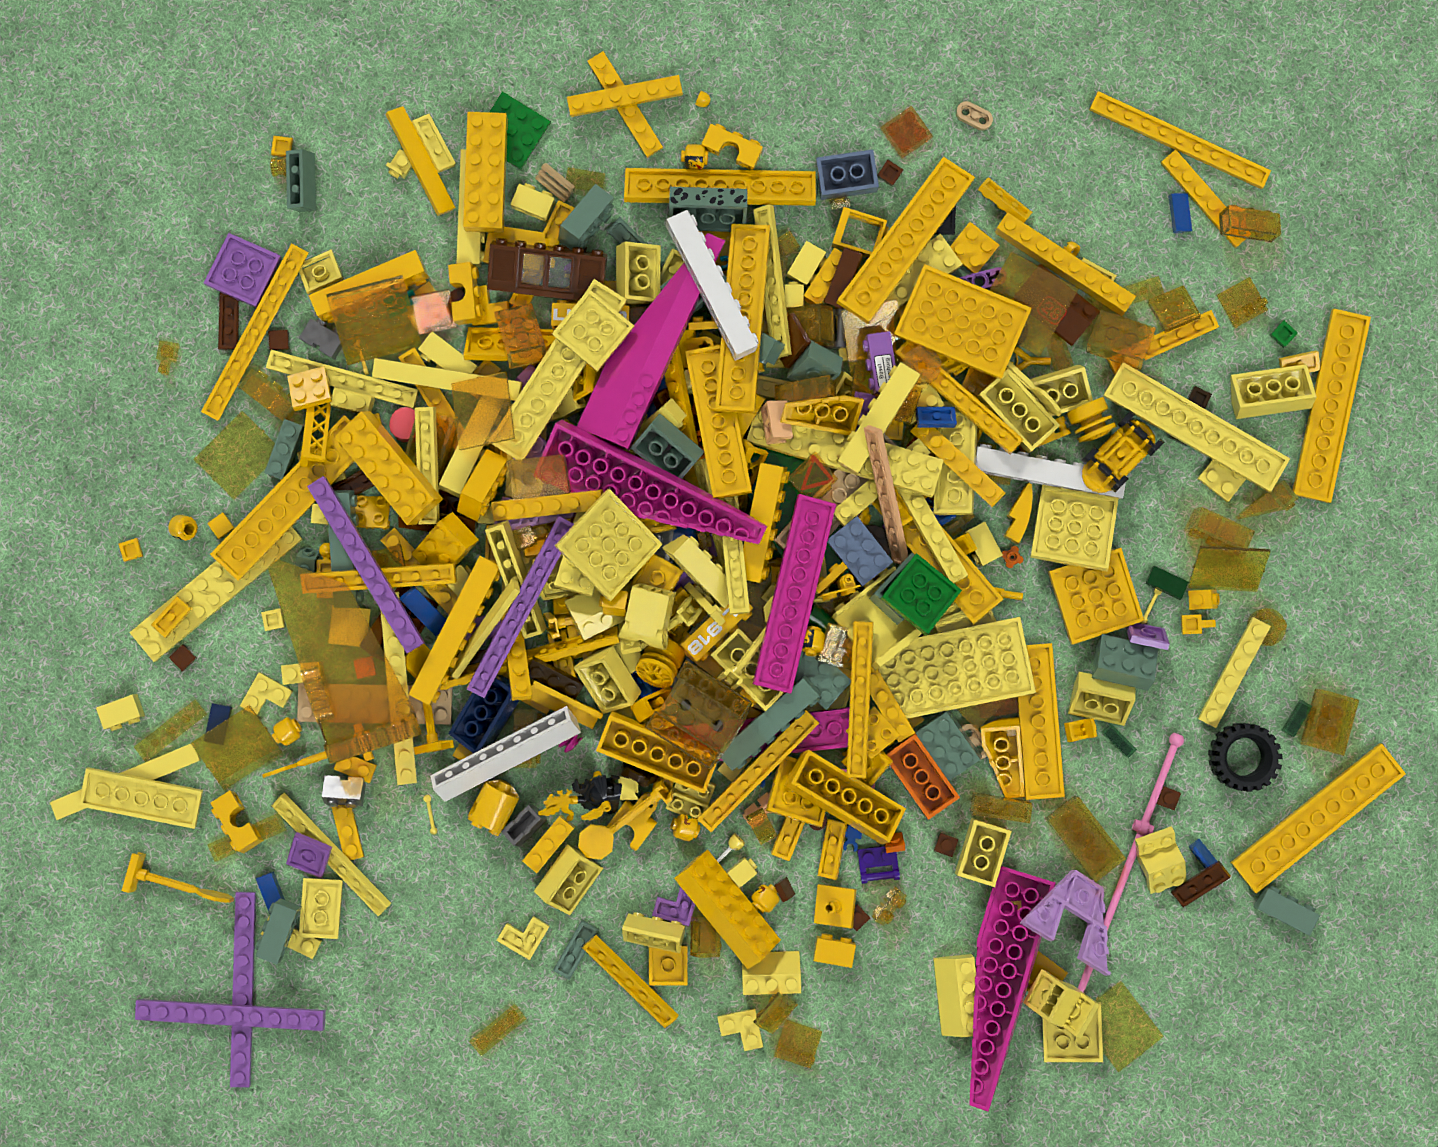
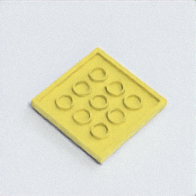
M1042 485L1030 558L1108 571L1119 498Z
M607 489L556 543L555 547L608 601H611L662 546V543L610 489Z

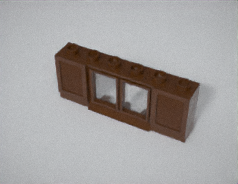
M496 238V241L493 240L490 244L487 290L580 300L594 279L605 285L608 254L598 249H593L592 252L584 251V248L573 247V249H565L563 245L546 247L545 243L529 245L526 241L516 240L515 243L507 242V239Z

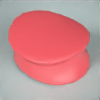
M399 408L390 418V431L397 440L410 442L416 438L415 410L412 408Z

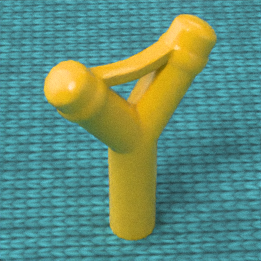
M1015 347L1013 351L1016 355L1015 366L1020 371L1030 365L1051 364V358L1031 357L1019 347ZM1018 356L1024 360L1020 364H1018Z

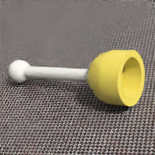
M734 833L730 837L728 842L729 848L717 859L718 863L731 850H740L745 845V842L737 834Z

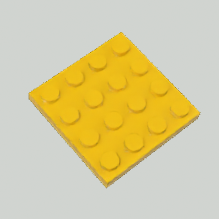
M1122 548L1111 550L1108 571L1074 565H1065L1047 571L1071 645L1144 621Z

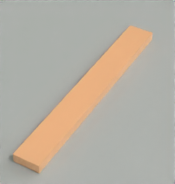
M868 425L864 427V433L891 558L893 562L901 564L908 557V551L882 429Z

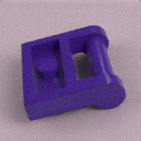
M885 846L857 849L861 884H867V881L893 878L894 880H900L897 852L886 853ZM892 865L893 871L866 874V868Z

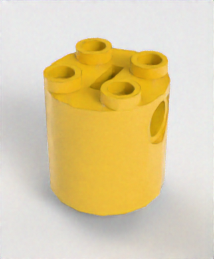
M502 779L485 781L468 814V820L472 821L471 824L479 829L485 827L489 829V833L499 836L519 800L513 785Z

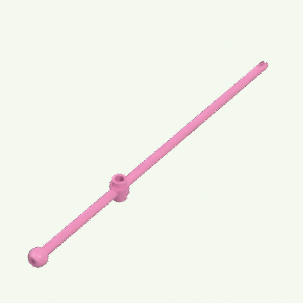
M1172 733L1169 737L1171 745L1141 821L1135 819L1132 825V830L1137 833L1135 839L1151 834L1154 831V826L1150 825L1149 821L1177 748L1184 743L1182 735ZM1135 839L1104 917V925L1107 926V931L1137 855ZM1087 964L1078 985V989L1083 993L1093 971V968Z

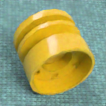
M1104 397L1093 400L1066 413L1071 425L1081 424V427L1074 431L1075 434L1083 431L1085 433L1084 436L1078 438L1079 443L1093 441L1108 434L1113 428L1117 427L1115 422L1109 425L1105 423V421L1113 418L1112 415L1103 417L1101 414L1108 409Z
M668 639L666 650L648 645L645 647L635 667L636 673L644 682L658 688L670 687L685 659V653L677 643Z

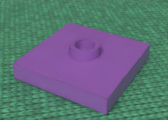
M1142 623L1126 627L1131 643L1168 650L1170 643L1164 628Z
M296 832L286 864L322 879L332 846Z

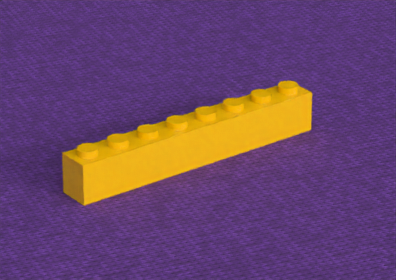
M1007 212L995 231L997 235L1121 317L1136 296L1010 213Z
M479 556L408 695L428 705H432L433 702L437 703L441 695L439 692L441 686H445L449 680L450 675H448L450 668L454 669L459 660L456 657L458 652L464 650L468 642L465 640L468 633L472 634L476 627L474 621L477 615H482L485 609L483 604L486 598L490 599L494 589L492 586L494 582H498L501 578V573L496 563Z

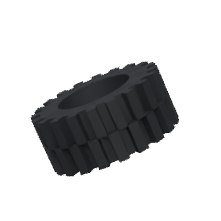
M1234 723L1232 726L1224 727V731L1218 732L1215 735L1217 739L1212 740L1210 743L1213 747L1212 750L1208 751V755H1211V760L1208 761L1209 765L1213 766L1212 773L1218 776L1217 779L1221 783L1236 790L1253 792V790L1259 791L1263 789V785L1269 786L1271 778H1277L1278 774L1275 771L1276 769L1281 770L1282 765L1278 764V759H1283V754L1278 753L1281 746L1275 743L1277 738L1269 734V730L1261 728L1256 724ZM1248 738L1258 746L1261 759L1255 771L1241 776L1234 773L1229 767L1227 752L1236 740Z

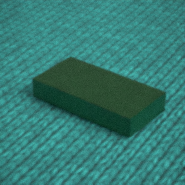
M1153 566L1145 584L1181 600L1189 582Z

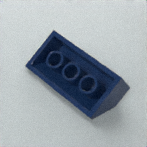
M497 674L485 698L472 692L448 733L473 754L495 743L519 700L512 701L509 679Z

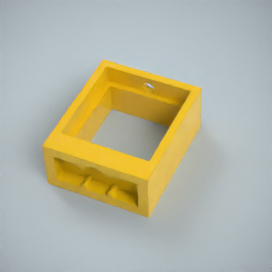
M843 207L831 247L843 250L845 247L863 254V257L869 258L873 251L870 252L841 242L847 220L852 218L880 227L873 251L889 230V227L886 226L887 220Z

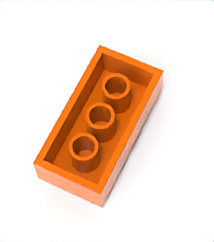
M916 734L906 738L885 752L893 761L890 765L891 769L928 820L960 798Z

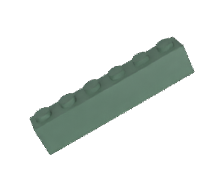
M336 490L337 497L355 527L358 526L359 517L355 512L358 500L357 496L354 495V490ZM328 522L331 571L357 570ZM363 590L334 591V608H354L360 606L364 600Z
M806 675L793 685L791 694L784 693L769 709L763 711L719 749L717 755L732 771L735 768L741 769L747 763L746 759L750 755L755 757L762 750L760 747L765 742L767 745L776 738L775 734L779 730L784 732L791 725L789 722L793 718L799 719L805 713L804 709L808 705L810 707L814 706L820 700L818 697L821 692Z

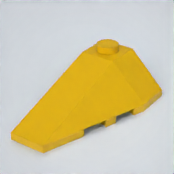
M843 395L785 403L780 422L850 435L852 431L856 430L864 399Z
M1019 717L999 718L981 727L982 747L995 772L1005 798L1025 797Z

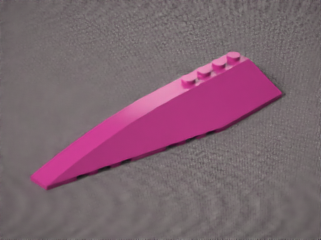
M707 233L705 245L708 249L712 250L715 257L713 260L716 263L725 240ZM685 263L682 264L635 323L632 331L606 361L577 425L578 428L629 452L701 296Z
M564 420L555 423L534 472V476L568 493L603 489V492H605L607 489H610L638 518L652 519L656 522L692 528L697 531L728 536L755 544H760L767 529L765 524L718 498H713L706 491Z
M1003 866L1000 868L995 887H992L977 938L969 1105L989 1112L1042 939V936L1025 927L1020 922L1057 885L1055 882ZM1010 901H1021V908L1018 910V905H1014Z

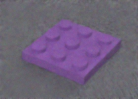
M228 233L204 281V285L257 308L282 257Z

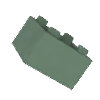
M810 340L809 346L788 369L787 378L820 395L841 374L843 358Z

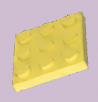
M588 289L554 330L552 335L598 372L635 326L593 291Z
M1097 1002L1100 1005L1081 1038L1074 1036L1061 1026L1049 1023L1042 1017L1044 1062H1103L1101 1002Z

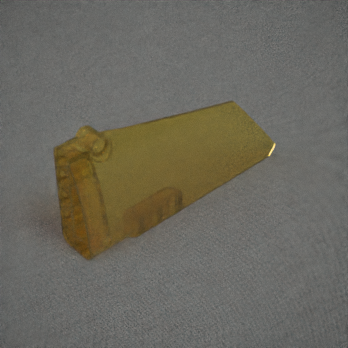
M275 558L268 571L300 665L301 677L315 720L320 726L325 741L323 746L329 764L421 735L414 706L402 688L348 584ZM407 704L410 707L409 713H401L399 706Z

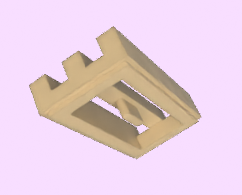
M547 163L543 164L535 179L560 200L566 202L575 186Z

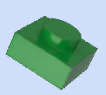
M1283 320L1270 336L1284 348L1298 332Z

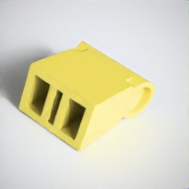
M643 583L632 586L625 618L626 622L619 633V638L633 642L641 640L651 647L666 650L668 645L667 628L676 592Z

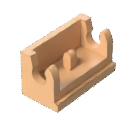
M787 400L766 401L760 408L767 445L786 443V439L793 438L791 425L780 422L784 404L787 403Z

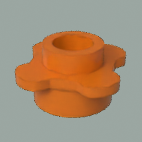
M1017 546L1002 552L1003 556L1001 557L1004 558L1007 568H1013L1015 564H1021L1024 560L1020 556Z

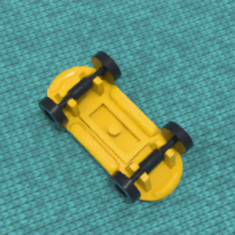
M1132 411L1117 424L1120 428L1099 449L1094 447L1081 460L1084 463L1082 479L1090 490L1097 493L1113 490L1116 493L1129 479L1126 476L1147 454L1152 456L1165 443L1161 438L1155 443L1154 433L1149 426L1141 421L1131 420L1135 415Z

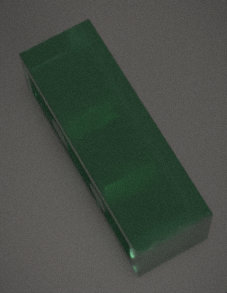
M1299 700L1281 731L1291 737H1295L1313 706L1303 700Z
M1109 723L1101 731L1126 758H1129L1137 750L1112 724Z

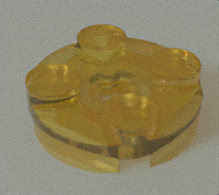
M922 345L908 351L903 359L904 365L920 374L915 385L931 384L940 374L941 359L938 354ZM924 362L926 369L922 368L919 370L917 363Z
M1262 608L1253 612L1248 618L1247 625L1252 617L1266 624L1270 623L1271 630L1268 631L1261 646H1273L1283 639L1287 623L1278 611Z

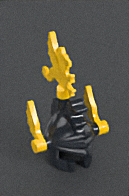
M595 771L590 781L585 779L584 783L579 784L578 779H575L572 784L573 791L581 795L569 796L573 792L568 789L566 794H563L562 790L557 791V794H559L557 797H552L553 794H550L547 800L543 801L547 808L538 811V814L540 816L554 815L561 809L563 813L569 814L566 817L567 821H572L574 812L568 808L569 804L581 803L584 809L590 811L581 816L582 820L588 819L591 821L592 819H597L604 812L613 814L618 809L622 784L615 783V780L620 779V776L611 775V777L606 778V775H602L600 771Z

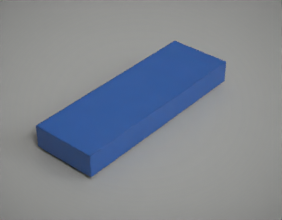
M415 586L411 587L400 597V600L437 636L447 619Z

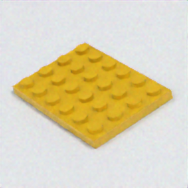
M924 264L894 336L995 378L1002 379L1032 308Z

